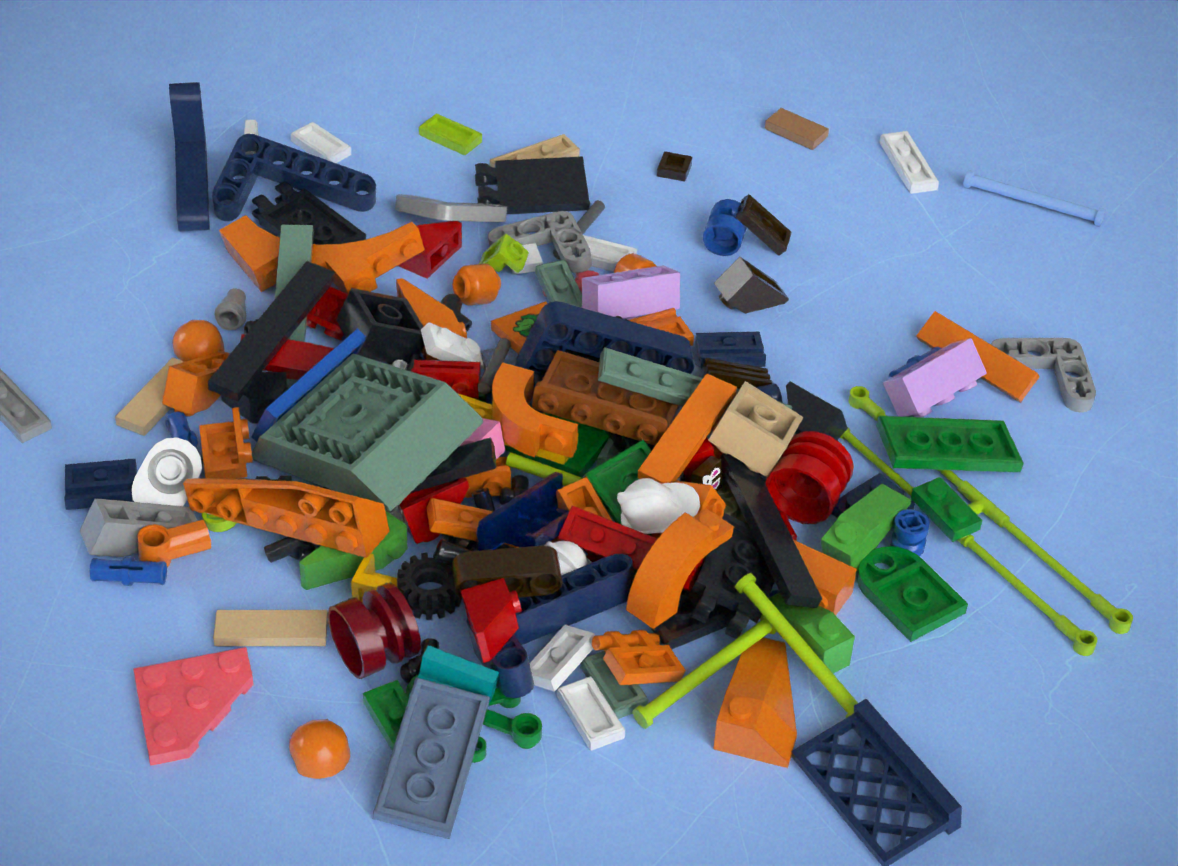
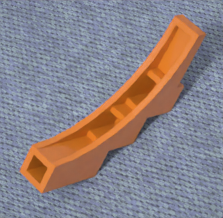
M246 215L219 230L227 252L261 292L276 284L280 237L258 227ZM410 222L391 232L367 240L344 244H313L312 263L334 271L335 281L333 283L340 291L348 294L350 289L354 288L371 292L378 288L375 278L425 249L418 227L413 222Z

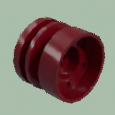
M391 582L378 586L377 590L364 592L362 597L363 603L356 597L330 606L327 612L329 628L337 651L348 670L357 679H363L383 670L386 665V659L391 663H399L404 657H413L419 654L421 650L420 633L413 612L403 594Z

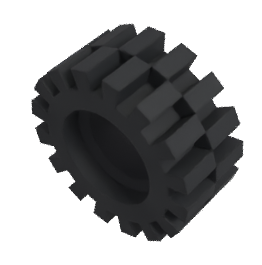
M427 552L421 553V559L419 560L416 555L410 557V564L406 561L402 563L401 569L397 573V588L407 600L411 610H414L415 618L420 619L422 614H426V620H432V615L437 614L438 618L441 619L445 617V611L452 614L455 612V606H460L461 599L455 593L452 566L434 561V554L433 558H428ZM428 582L438 583L442 585L441 587L432 590H426L418 587L419 585Z

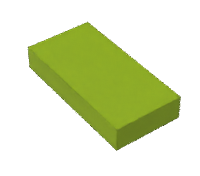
M437 113L419 126L420 136L462 155H467L482 143V133Z

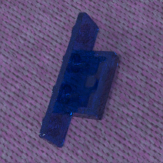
M559 472L552 473L481 519L476 532L478 551L494 550L503 543L518 547L544 546L548 541L558 537L569 513L568 510L557 508L556 491L563 488V474Z

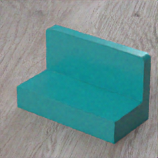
M428 645L422 656L420 673L417 678L490 697V704L495 693L499 672Z

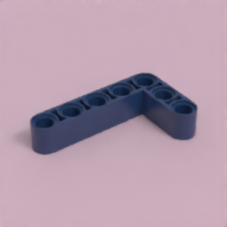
M200 82L169 84L175 139L179 232L210 230L207 148Z
M250 133L242 135L236 141L212 192L215 215L223 221H232L240 215L258 176L277 183L285 181L294 189L300 191L306 189L314 196L360 212L369 211L376 203V183L368 174ZM248 151L256 152L251 155L245 154ZM275 161L284 162L279 165L273 164ZM303 171H310V172H312L311 174H308V175L301 174V172H303ZM238 175L244 176L242 179L233 178ZM331 181H338V182H340V183L337 184V185L329 184V182H331ZM366 191L368 194L360 195L357 192ZM224 200H231V201H233V202H231L230 204H222V203H221V202L224 201Z
M558 301L549 302L541 309L515 362V366L534 371V382L543 380L557 350L565 352L566 349L600 358V354L605 347L689 374L694 371L695 367L690 343L683 336Z
M625 554L610 555L562 575V587L553 594L520 597L519 601L522 612L515 613L519 629L489 662L483 663L467 618L466 622L474 653L484 667L499 672L496 685L504 696L520 698L529 694L534 688L528 655L522 645L560 630L564 625H572L627 602L630 588L635 578L632 558Z

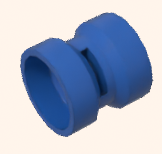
M906 509L900 511L894 520V532L892 533L890 546L904 548L921 556L924 553L926 536L930 525L928 517L918 510Z

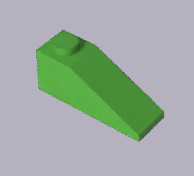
M884 484L879 485L837 518L821 538L822 553L852 566L858 571L860 562L879 545L894 526L896 515L910 506L911 499Z
M387 511L386 516L390 532L372 552L375 560V571L383 569L394 559H399L408 549L407 525ZM320 546L299 562L301 587L309 590L354 577L364 557Z
M780 592L769 597V600L832 673L850 665L855 636L833 612L819 605L817 608L787 605Z

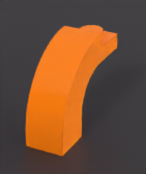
M502 362L492 384V420L500 421L503 440L516 450L535 457L539 449L572 458L577 450L578 424L534 410L529 405L534 393V371Z
M704 509L694 517L686 512L678 517L660 535L642 561L630 588L626 611L652 629L676 614L680 595L688 576L702 558L732 538L734 526L708 509Z

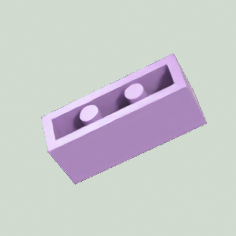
M662 265L582 278V308L613 317L621 316L624 320L638 318L641 315L652 314L675 308V310L680 309V272Z
M972 338L950 343L883 382V385L898 417L911 415L913 417H924L932 412L931 406L935 404L937 406L943 405L955 398L953 393L956 391L964 392L977 385L976 380L987 374Z

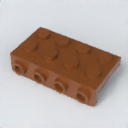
M557 350L543 380L537 382L534 388L533 409L638 441L644 440L646 443L654 446L658 443L677 416L680 409L679 405L598 381L599 362Z

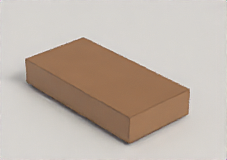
M783 108L776 111L765 123V129L811 150L823 142L829 133V128Z

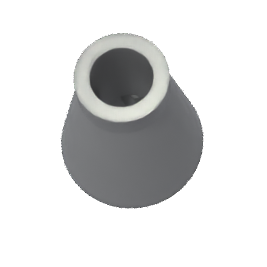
M237 288L229 290L227 296L215 309V319L218 325L225 330H236L246 321V295L242 290Z

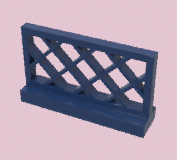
M867 699L854 705V714L791 751L793 760L882 866L893 864L943 831L950 835L961 828L962 806ZM853 729L861 738L860 747L838 744L839 737ZM815 751L830 753L828 766L811 764L806 757ZM836 754L858 757L856 769L835 768ZM863 758L880 760L884 764L883 774L861 771ZM832 777L853 780L851 794L835 792L830 787ZM859 781L880 783L879 798L857 795ZM886 785L904 787L908 792L907 802L885 799ZM855 804L877 807L875 822L857 819L853 814ZM882 808L905 811L903 826L881 823ZM910 812L927 814L934 823L924 829L908 827ZM878 832L901 835L900 844L885 852L877 843Z

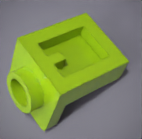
M504 234L483 252L479 264H489L496 272H500L508 265L516 273H519L524 268L529 252L521 243L515 241L508 234Z

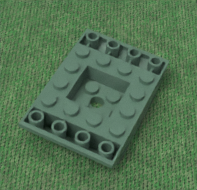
M352 354L259 437L252 451V458L257 462L331 490L383 503L385 510L391 512L484 422L482 417L446 382Z

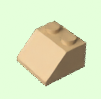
M745 381L708 441L713 443L721 452L730 454L745 463L751 471L768 477L787 448L803 417Z

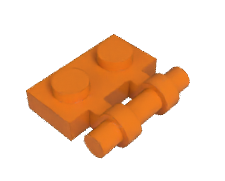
M633 630L630 634H621L619 631H607L603 635H596L592 638L593 649L606 652L603 660L620 685L678 682L686 672L670 646L659 645L660 637L657 633H648L646 630Z

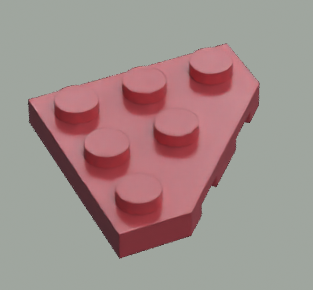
M246 647L133 668L150 766L190 758L199 748L198 742L209 730L213 731L231 711V704L241 693L245 695L253 686V676Z

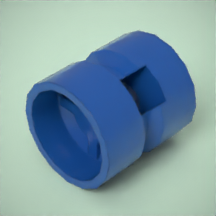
M725 199L720 200L713 206L703 233L704 245L712 253L720 256H729L740 249L744 233L747 229L736 218V214L739 212L738 208L742 205L740 202Z

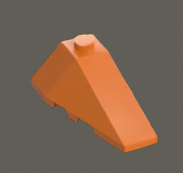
M763 637L740 656L716 721L713 749L788 768L792 756L791 751L794 749L797 738L786 644L785 642Z

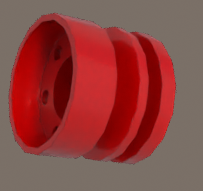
M804 431L792 437L787 448L768 475L766 486L779 513L784 512L788 519L801 524H817L825 521L833 512L840 499V494L845 490L847 483L853 475L854 464L850 453L833 437L817 431Z

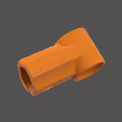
M204 520L169 529L157 524L147 525L137 535L139 561H165L167 568L170 566L172 559L211 549V539Z

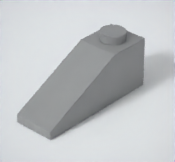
M94 499L81 526L80 533L90 555L124 557L138 553L137 535L143 527L157 524L169 529L195 522L197 519L193 511L190 510V507Z

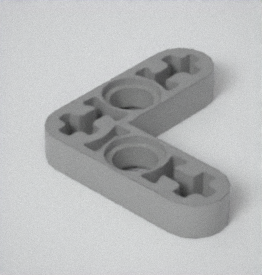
M396 195L395 210L447 221L506 222L507 206L453 203L414 195Z
M567 211L553 212L492 229L488 234L489 246L493 245L504 234H508L522 245L536 243L537 246L552 242L560 259L566 260L572 273L587 271L592 266L590 248L573 215Z
M1000 338L992 341V346L1030 369H1054L1065 406L1075 412L1091 410L1096 390L1082 346L1076 340L1071 338ZM1028 351H1036L1041 353L1042 356L1029 354ZM1066 372L1079 374L1080 377L1069 376Z

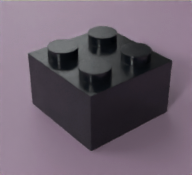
M354 288L350 289L336 321L346 338L357 328L366 336V340L357 355L386 362L390 365L395 360H403L408 364L411 355H420L424 347L421 329L424 326L407 299Z

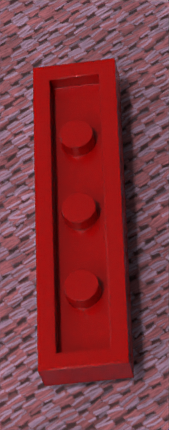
M573 505L558 536V539L561 541L575 543L581 549L603 558L614 554L628 555L632 558L635 571H638L645 556L657 540L655 537ZM704 558L700 560L688 576L683 590L691 591Z

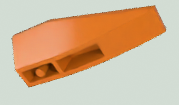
M193 478L186 479L183 482L189 507L192 511L198 513L205 512L228 521L365 558L373 552L390 532L383 503L298 481Z

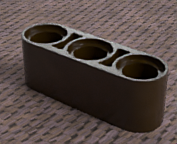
M550 546L471 551L457 555L452 562L455 593L461 600H463L461 590L504 578L509 592L516 590L518 598L553 594L562 587L563 583L558 553Z

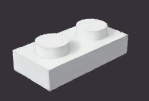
M430 322L421 329L428 355L442 361L481 362V370L484 368L480 347L474 340L464 338L447 328H441Z
M564 625L529 663L534 685L555 692L593 650L592 638L595 634Z

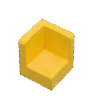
M371 553L367 558H363L351 580L352 598L356 597L363 603L362 597L364 592L377 590L378 586L390 582L397 587V578L376 573L374 554Z

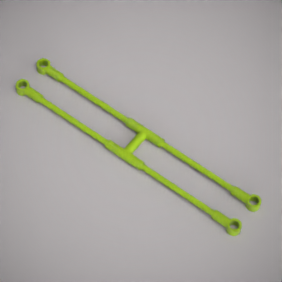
M855 386L851 388L848 400L850 406L856 409H863L876 421L879 416H886L885 411L869 398V391L865 387ZM848 428L840 438L846 439L911 496L912 488L914 487L850 433ZM938 470L958 487V491L971 502L968 506L977 515L983 512L999 527L1006 528L1089 599L1091 606L1109 620L1108 625L1113 632L1125 634L1130 631L1133 615L1128 610L1117 609L1101 594H1095L1010 521L1008 515L968 481L961 480L951 470ZM970 534L957 540L964 547H969L1053 620L1055 627L1074 642L1073 649L1076 653L1082 656H1089L1094 653L1098 639L1093 632L1081 630L1065 615H1059L974 541L973 535Z

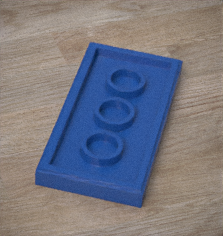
M357 328L265 409L251 437L257 442L262 434L352 354H358L366 340V336Z

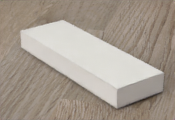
M908 131L881 135L880 144L910 194L938 190L939 181Z

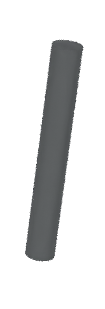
M595 201L577 222L582 234L585 233L605 209L602 201ZM555 248L553 250V255L555 258L560 259Z
M506 338L499 340L478 384V391L481 394H488L491 391L494 376L508 354L511 342Z

